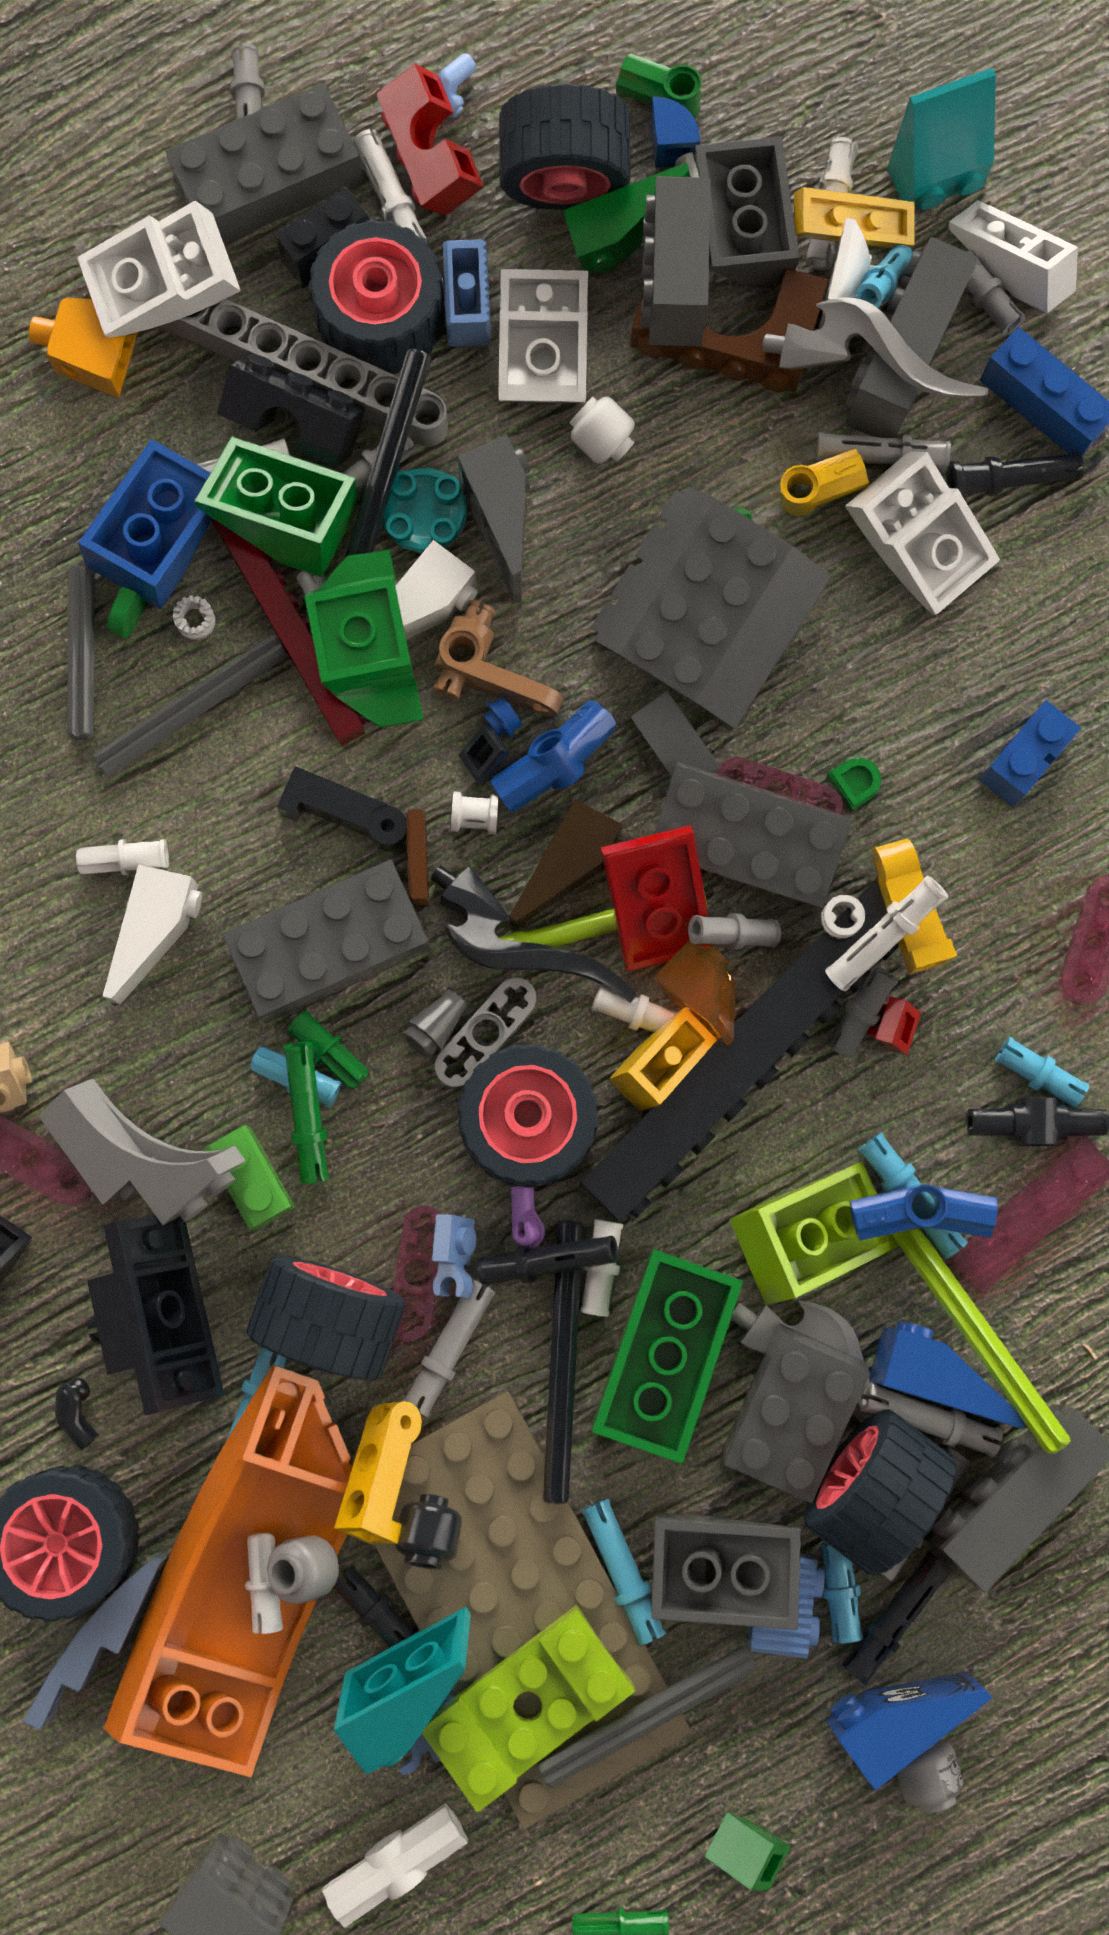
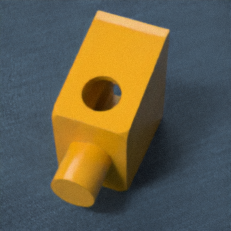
M64 298L60 302L55 321L36 316L32 318L29 327V341L34 344L47 346L46 356L55 372L108 395L120 398L138 332L113 338L106 337L92 299Z

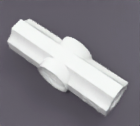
M445 1803L403 1833L398 1830L389 1834L365 1854V1859L325 1885L322 1892L327 1901V1906L336 1921H339L345 1928L387 1898L395 1900L401 1897L425 1878L426 1871L466 1845L468 1838L453 1810Z

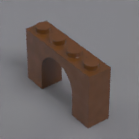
M786 268L774 311L761 328L743 336H725L704 327L701 346L648 345L649 328H641L642 293L632 326L630 347L637 348L639 352L646 356L660 357L662 355L679 360L681 364L689 368L701 369L705 367L716 370L732 380L748 379L759 382L771 391H791L796 393L802 369L788 370L779 367L781 355L764 352L762 348L763 340L766 334L785 337L788 323L814 331L820 310L816 304L821 303L823 300L828 279Z

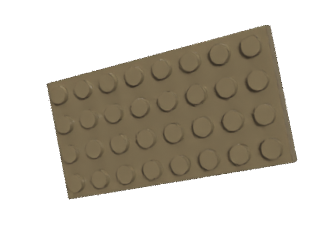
M509 1390L411 1444L392 1520L399 1523L402 1508L408 1503L419 1502L421 1494H432L448 1498V1507L456 1510L462 1517L456 1557L451 1561L443 1562L442 1569H425L405 1564V1556L397 1551L395 1544L374 1545L419 1631L465 1606L471 1613L466 1667L451 1689L454 1697L576 1604L578 1605L597 1637L617 1665L634 1684L635 1692L598 1721L593 1719L544 1757L546 1758L662 1692L668 1686L646 1645L638 1646L636 1635L623 1605L618 1606L614 1598L618 1596V1593L569 1502L565 1504L544 1502L545 1457ZM532 1692L521 1693L514 1701L515 1711L523 1718L536 1716L542 1708L540 1698ZM680 1714L555 1787H548L545 1784L538 1770L539 1762H537L517 1778V1783L504 1793L523 1830L692 1732L683 1714Z

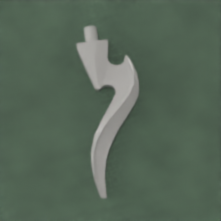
M843 297L817 303L816 306L824 310L825 322L819 330L809 331L788 323L785 337L766 334L763 340L762 348L764 352L781 355L779 367L796 370L849 361L852 358L848 349L849 342L852 337L861 335L904 381L924 392L944 397H988L989 388L959 382L931 368L907 345L882 311L873 304L857 298Z
M797 1300V1303L803 1310L802 1317L796 1324L786 1325L766 1305H763L757 1315L739 1302L735 1305L731 1320L746 1330L739 1342L748 1348L765 1353L778 1323L864 1361L853 1328L841 1315L828 1307L813 1302ZM869 1378L853 1411V1414L860 1423L872 1416V1413L861 1411V1399H871L878 1402L876 1398L863 1394L866 1386L870 1383Z

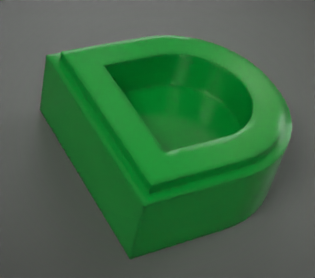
M123 586L119 589L108 616L107 627L110 633L127 639L133 633L146 605V602L137 592Z
M865 758L849 759L826 775L850 813L870 801L876 795L881 785L879 769L873 762Z

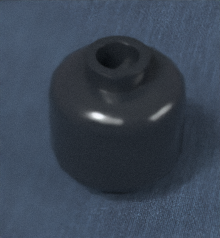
M421 1494L419 1502L408 1503L402 1508L399 1523L402 1524L398 1544H395V1547L399 1553L405 1556V1564L438 1570L442 1569L443 1562L451 1561L456 1557L462 1517L456 1510L448 1507V1498L432 1494Z

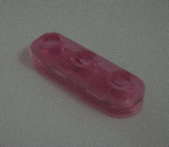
M1109 874L1098 877L1086 889L1059 975L1058 983L1062 995L1066 1000L1076 1005H1088L1097 1001L1105 994L1109 984V906L1104 905L1100 899L1102 892L1109 893ZM1089 934H1095L1099 937V948H1093L1088 944L1087 937ZM1077 975L1083 976L1087 980L1088 986L1085 991L1079 990L1075 986L1074 979Z
M0 1115V1170L61 1204H78L90 1196L92 1189L61 1148ZM35 1150L39 1155V1162L36 1166L29 1168L26 1165L25 1158L30 1151ZM75 1173L79 1179L78 1186L73 1190H68L64 1184L67 1175Z

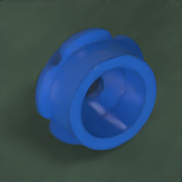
M503 696L493 703L488 700L486 704L490 711L483 716L498 737L506 732L510 738H513V732L523 726L522 722Z

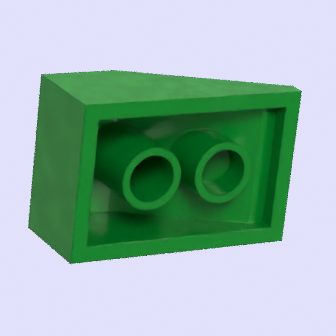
M231 437L195 499V507L279 563L323 577L356 514V482L354 477Z

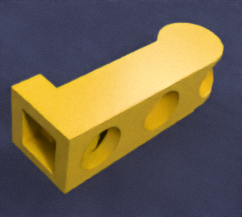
M908 838L873 848L872 854L878 875L877 881L886 908H888L894 901L899 903L924 880L915 848ZM936 908L919 923L920 929L915 934H907L898 942L908 975L948 964L957 957L952 940L946 937Z
M411 1402L382 1403L376 1405L370 1411L334 1529L368 1544H398L402 1524L393 1521L392 1517L411 1442L418 1437L422 1424L420 1412Z

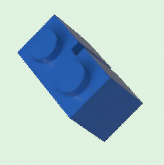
M1045 700L978 780L1011 807H1014L1080 731L1081 727Z

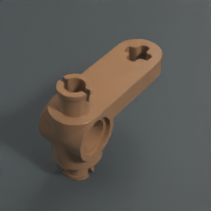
M470 600L464 617L455 616L449 630L441 638L439 654L433 665L434 669L440 674L432 690L442 697H445L447 691L449 700L459 701L463 686L467 685L497 698L503 696L507 702L535 713L556 717L564 700V697L559 692L546 685L485 662V657L495 636L494 632L488 627L496 611L485 603L481 610L479 608L480 601ZM460 647L469 648L474 652V656L466 662H457L451 658L452 652Z

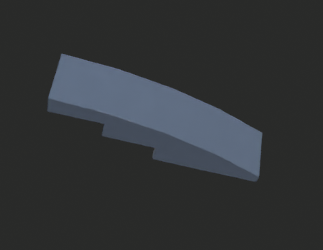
M159 1553L114 1591L79 1630L48 1674L23 1721L24 1723L41 1730L52 1720L67 1687L80 1692L90 1683L105 1648L119 1654L128 1646L168 1559L167 1556Z

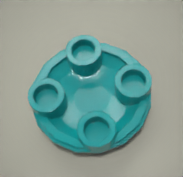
M428 467L410 469L408 471L402 470L396 474L382 524L389 537L403 549L423 553L433 540L445 548L452 544L463 531L468 515L466 497L460 488L459 481L453 475Z

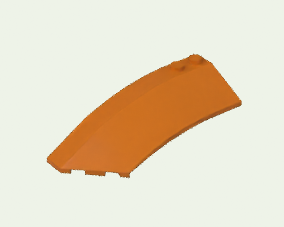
M272 1365L216 1458L157 1583L103 1729L119 1743L252 1778L283 1683L317 1599L301 1604H289L280 1600L283 1629L267 1634H262V1631L258 1634L252 1633L250 1590L245 1589V1583L250 1581L248 1536L256 1533H270L275 1537V1545L278 1546L286 1540L315 1535L325 1539L333 1547L336 1556H338L348 1535L334 1529L352 1470L349 1463L351 1458L337 1424L333 1423L323 1401L325 1396L318 1380Z

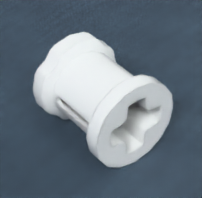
M454 791L451 831L458 832L460 828L487 829L489 834L496 835L499 795L492 794L490 798L463 797L461 792Z

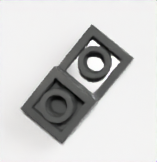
M667 689L630 715L671 776H673L677 762L712 773L721 768Z

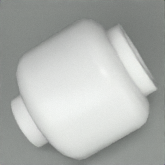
M592 396L569 422L574 427L570 435L571 440L595 463H603L610 457L618 462L635 443L629 437L635 426L634 420L609 397H602L597 401Z

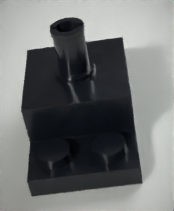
M153 1215L103 1225L114 1273L87 1280L94 1316L88 1321L87 1329L97 1327L98 1332L90 1333L89 1337L96 1344H101L107 1375L135 1369L145 1416L225 1395L186 1222L179 1216L162 1225L158 1218Z

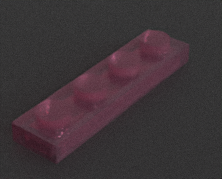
M1086 1136L1081 1137L997 1214L992 1238L972 1236L963 1248H959L960 1251L950 1257L949 1260L979 1293L986 1292L1109 1179V1161Z

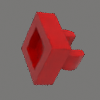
M890 996L887 1005L883 1004L879 1011V1014L883 1015L881 1024L877 1027L870 1026L866 1034L879 1041L890 1051L908 1055L921 1012L907 1000Z

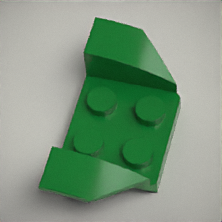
M389 549L347 556L319 589L304 595L323 687L380 728L424 720L417 684L412 670Z

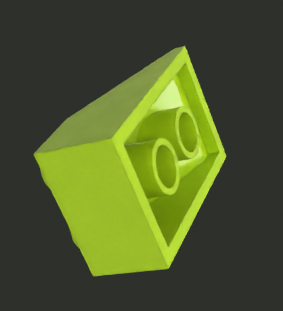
M863 1161L766 1201L729 1219L765 1305L797 1298L899 1247V1244L891 1234L862 1241L858 1240L849 1201L877 1195Z

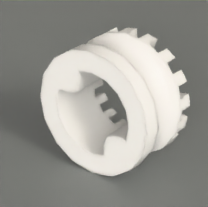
M189 595L188 598L184 597L181 602L178 601L176 603L177 606L173 609V620L178 631L185 638L201 640L212 633L215 627V615L210 604L205 599ZM192 609H200L202 617L205 618V622H202V625H198L197 628H190L187 620L184 619L185 614Z
M839 895L832 898L824 907L821 914V924L830 936L837 939H847L862 927L865 921V910L856 898L850 895ZM846 905L848 908H851L850 918L855 922L852 927L844 929L834 924L837 916L832 912V909L835 906Z

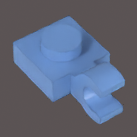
M436 1214L432 1261L438 1262V1271L433 1282L434 1295L448 1297L450 1283L455 1280L457 1284L456 1297L470 1298L473 1291V1282L470 1275L464 1270V1265L470 1266L471 1254L476 1247L474 1219L456 1215Z

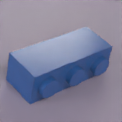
M1020 327L990 357L979 379L1068 454L1080 452L1083 457L1109 427V401Z

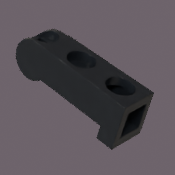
M294 767L277 806L280 816L297 822L303 810L370 837L373 844L380 850L393 851L403 846L407 840L406 817L402 811L309 771Z

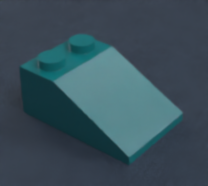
M993 67L909 98L887 169L901 200L914 202V210L918 208L923 210L934 208L943 202L945 198L959 193L963 196L970 195L981 189L985 184L994 163L996 74Z
M466 1606L345 1672L334 1732L366 1775L382 1766L390 1767L396 1764L409 1752L465 1671L471 1613Z

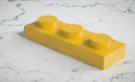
M802 187L794 192L796 237L839 242L846 218L856 220L867 246L891 249L897 245H906L909 248L915 246L914 202Z

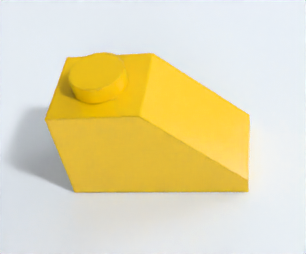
M685 1007L640 1044L608 1080L639 1111L658 1106L698 1063L717 1039Z

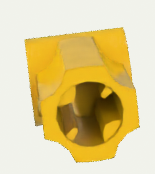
M855 448L810 466L796 465L787 469L780 482V501L784 510L793 516H806L819 505L867 488L869 480L861 455ZM795 484H804L812 492L805 498H795L790 495L788 490Z

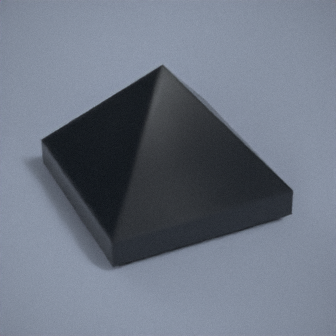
M485 722L458 756L477 783L483 785L505 760L509 750L491 725Z

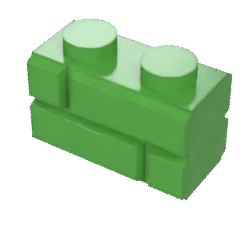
M244 1125L205 1148L206 1151H215L235 1146L246 1160L232 1173L236 1180L227 1187V1190L250 1230L257 1231L296 1209L252 1128Z

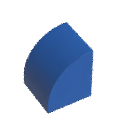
M653 97L650 124L655 168L673 167L676 160L687 153L693 152L694 158L695 146L700 145L698 125L692 114L676 101L662 97Z

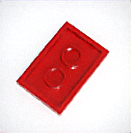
M690 825L600 847L623 963L627 972L714 950L713 944H692L688 935L689 922L693 916L708 917L695 836Z

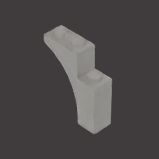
M94 1079L63 1090L38 1115L102 1205L120 1196L125 1202L140 1194L162 1225L179 1216L186 1222L200 1213L207 1206L204 1198L208 1194H211L212 1197L216 1196L229 1187L236 1180L232 1173L246 1161L235 1146L215 1151H192L166 1144L150 1136L129 1121L112 1104Z

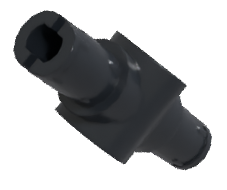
M1057 1098L1016 1099V1104H1009L1007 1108L968 1109L966 1114L968 1135L1007 1136L1009 1140L1017 1141V1146L1059 1145V1141H1065L1068 1136H1104L1109 1131V1115L1106 1109H1068L1065 1104H1058Z

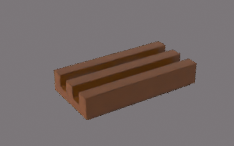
M412 809L406 812L409 899L414 907H429L424 809Z

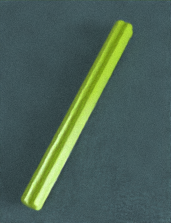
M915 1228L891 1234L1047 1454H1055L1064 1449L1070 1443L1069 1435L922 1230Z

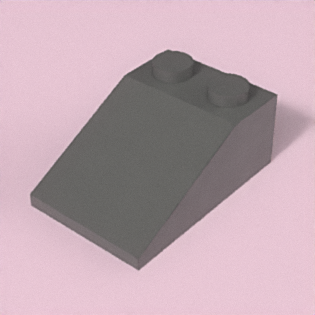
M505 435L457 456L460 488L466 497V503L513 604L522 600L526 491L530 489L526 474L530 473V468L521 447L514 449L508 435Z
M661 1513L655 1519L651 1619L798 1630L801 1528L714 1516Z

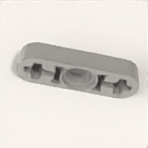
M522 978L505 980L445 1046L442 1052L439 1053L435 1061V1071L442 1084L453 1089L463 1088L466 1079L469 1080L473 1074V1069L480 1062L483 1063L487 1060L489 1055L500 1050L529 1018L536 1007V992L527 980ZM509 989L514 993L523 989L526 991L524 1001L527 1006L524 1009L515 1006L506 1015L507 1019L514 1021L507 1028L504 1021L497 1014L489 1012L493 1005H496L498 1011L501 1012L508 1003L505 993ZM491 1021L498 1026L500 1034L494 1044L482 1046L474 1040L473 1029L479 1022ZM463 1039H466L469 1046L475 1052L484 1056L479 1062H476L474 1056L471 1055L464 1063L467 1074L463 1078L455 1074L450 1079L445 1075L448 1067L444 1062L449 1057L453 1060H458L464 1054L465 1048L458 1044Z

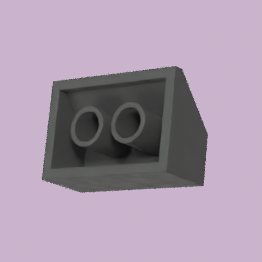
M782 136L696 145L695 154L699 178H711L709 235L711 271L749 287L782 284L786 268L796 270L799 261Z

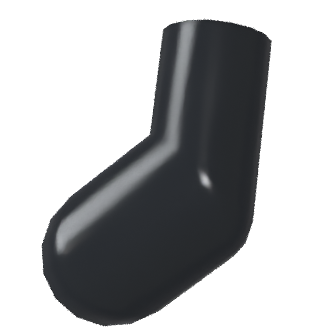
M74 1377L68 1383H62L56 1391L55 1419L59 1427L78 1449L83 1451L98 1438L99 1434L82 1416V1401H85L90 1395V1388L82 1378Z

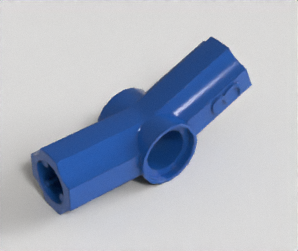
M588 700L559 729L547 731L537 737L530 745L527 755L489 780L508 810L514 813L548 789L560 790L567 788L579 780L585 771L583 762L615 731L614 726L616 722L610 712L601 707L598 702Z
M925 1184L913 1185L908 1188L849 1201L853 1225L859 1241L920 1227H930L992 1238L998 1212L997 1197ZM921 1192L928 1193L933 1198L935 1205L933 1213L925 1219L918 1218L912 1210L913 1198Z

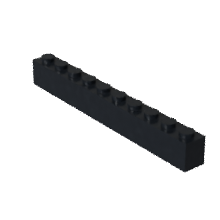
M878 877L856 898L865 910V921L859 931L847 939H837L824 931L711 1047L660 1105L653 1107L580 1182V1185L618 1223L626 1216L634 1222L652 1203L646 1195L658 1183L665 1189L684 1170L678 1162L688 1151L691 1150L697 1156L716 1137L710 1129L718 1120L723 1117L729 1123L748 1104L742 1098L753 1084L761 1090L779 1072L773 1065L784 1052L792 1058L809 1041L810 1037L805 1033L806 1029L816 1019L824 1025L839 1010L842 1005L836 1001V998L844 990L839 989L830 980L825 970L845 954L850 947L888 913L877 881ZM847 908L834 921L837 927L847 929L854 925L855 922L850 918L851 908ZM899 944L894 945L882 959L886 961L898 949ZM867 970L850 986L849 989L853 993L863 985L870 970Z

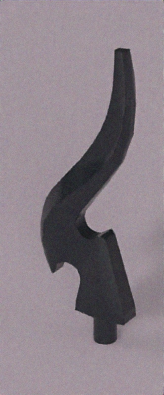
M442 865L432 874L431 880L445 890L441 895L440 904L462 914L467 920L461 926L456 927L447 924L445 932L452 944L467 959L481 966L498 970H546L574 974L601 984L630 1003L635 999L636 993L618 975L586 954L563 947L498 938L495 932L498 929L508 927L509 915L478 875L469 867L458 877Z

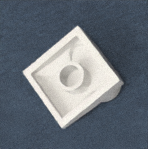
M846 218L834 258L825 301L843 297L854 298L858 294L855 291L861 285L864 274L870 268L876 266L870 264L872 255H869L864 236L855 219ZM822 310L818 330L825 322L824 310Z

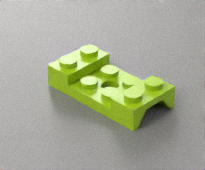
M576 1604L437 1710L422 1734L478 1813L515 1785L520 1775L593 1719L598 1721L635 1692V1688L630 1678L617 1665L597 1637L583 1612ZM532 1692L540 1698L542 1708L536 1716L523 1718L515 1711L514 1701L521 1693Z

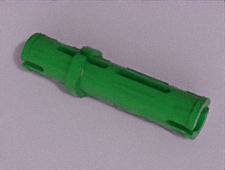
M308 1041L296 1042L294 1047L292 1043L283 1046L295 1129L290 1132L291 1142L297 1145L300 1168L299 1178L300 1182L304 1184L317 1183L316 1177H319L321 1182L330 1178L324 1140L328 1138L327 1128L322 1126L312 1049L313 1042Z

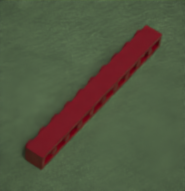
M212 518L213 525L279 640L285 647L286 652L340 746L342 747L364 735L363 725L367 723L365 718L323 687L313 638L309 633L311 631L310 623L305 615L299 616L296 610L299 604L293 593L287 594L284 590L283 585L286 582L279 569L273 571L269 564L273 561L272 557Z

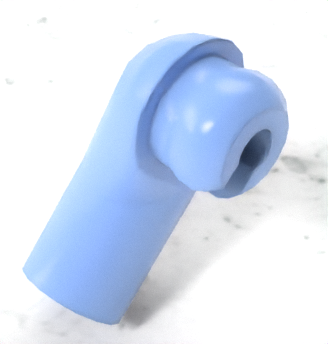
M461 54L439 73L454 111L449 118H456L462 112L464 100L456 92L458 86L475 73L476 70L475 62L468 54Z

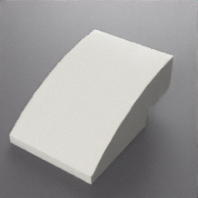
M193 201L159 222L149 215L77 257L102 330L108 338L140 332L181 319L241 291L213 213L197 201Z
M501 269L499 402L586 403L588 271Z
M909 452L845 505L860 530L883 561L913 596L933 615H937L1000 561L960 491L947 486L928 452Z

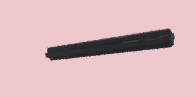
M574 1220L560 1221L558 1224L557 1244L582 1240V1223ZM575 1254L563 1256V1259L576 1258ZM581 1269L555 1273L543 1488L544 1502L550 1504H565L569 1500Z

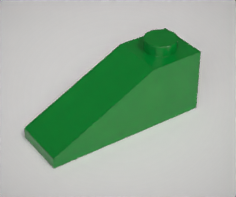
M687 163L563 210L577 257L584 271H588V274L607 272L613 269L617 263L626 260L642 244L646 194L654 195L656 176L691 177Z

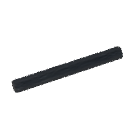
M409 349L406 352L345 558L350 555L371 553L374 550L431 362V356L424 351Z

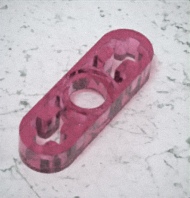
M741 757L727 759L721 764V768L718 769L717 774L724 776V774L732 775L735 769L741 770L743 772L742 779L753 784L757 780V775L762 776L764 779L759 788L764 790L771 783H784L789 787L792 799H799L801 789L807 791L803 800L816 803L822 797L827 799L826 807L839 814L842 812L843 803L841 796L832 787Z
M418 1206L412 1209L406 1215L403 1223L393 1292L399 1296L401 1289L412 1294L429 1293L427 1304L420 1300L417 1302L416 1313L424 1317L423 1326H415L413 1333L405 1332V1324L400 1322L396 1336L406 1341L422 1338L428 1333L432 1325L436 1295L433 1292V1282L437 1275L438 1262L432 1261V1257L423 1252L407 1253L408 1243L418 1246L419 1232L412 1230L413 1221H421L423 1214H430V1220L435 1224L436 1214H441L430 1206ZM433 1232L427 1236L426 1247H433ZM415 1259L426 1261L431 1268L430 1280L421 1287L410 1285L404 1275L407 1264ZM404 1299L406 1302L404 1313L408 1311L410 1299Z

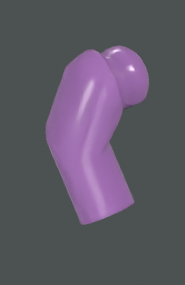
M511 1187L513 1238L521 1246L529 1245V1248H534L542 1242L545 1235V1227L534 1207V1188Z

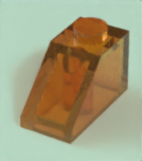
M689 940L653 979L671 1003L679 1009L686 1007L711 1034L728 1046L734 1040L736 984L726 970L730 964L713 946L710 945L705 950L700 945L692 944Z

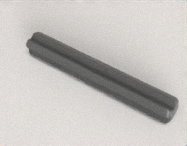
M88 567L71 568L68 581L67 733L71 739L76 740L91 739L94 735L95 575L91 568Z

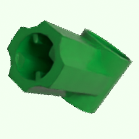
M630 53L629 56L625 57L620 67L616 82V93L651 106L653 97L671 99L684 106L695 119L700 111L702 81L698 71L691 66L677 65L668 68ZM681 93H683V94H687V95H686V96H678V95H676V94H681Z

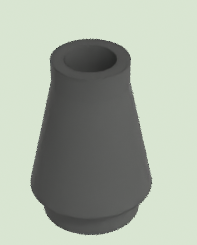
M447 990L441 998L406 1023L408 1028L402 1034L403 1038L422 1056L431 1058L435 1052H442L460 1017L467 1010V1004L456 993Z

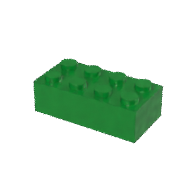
M654 1249L650 1250L590 1428L593 1433L683 1464L743 1280Z

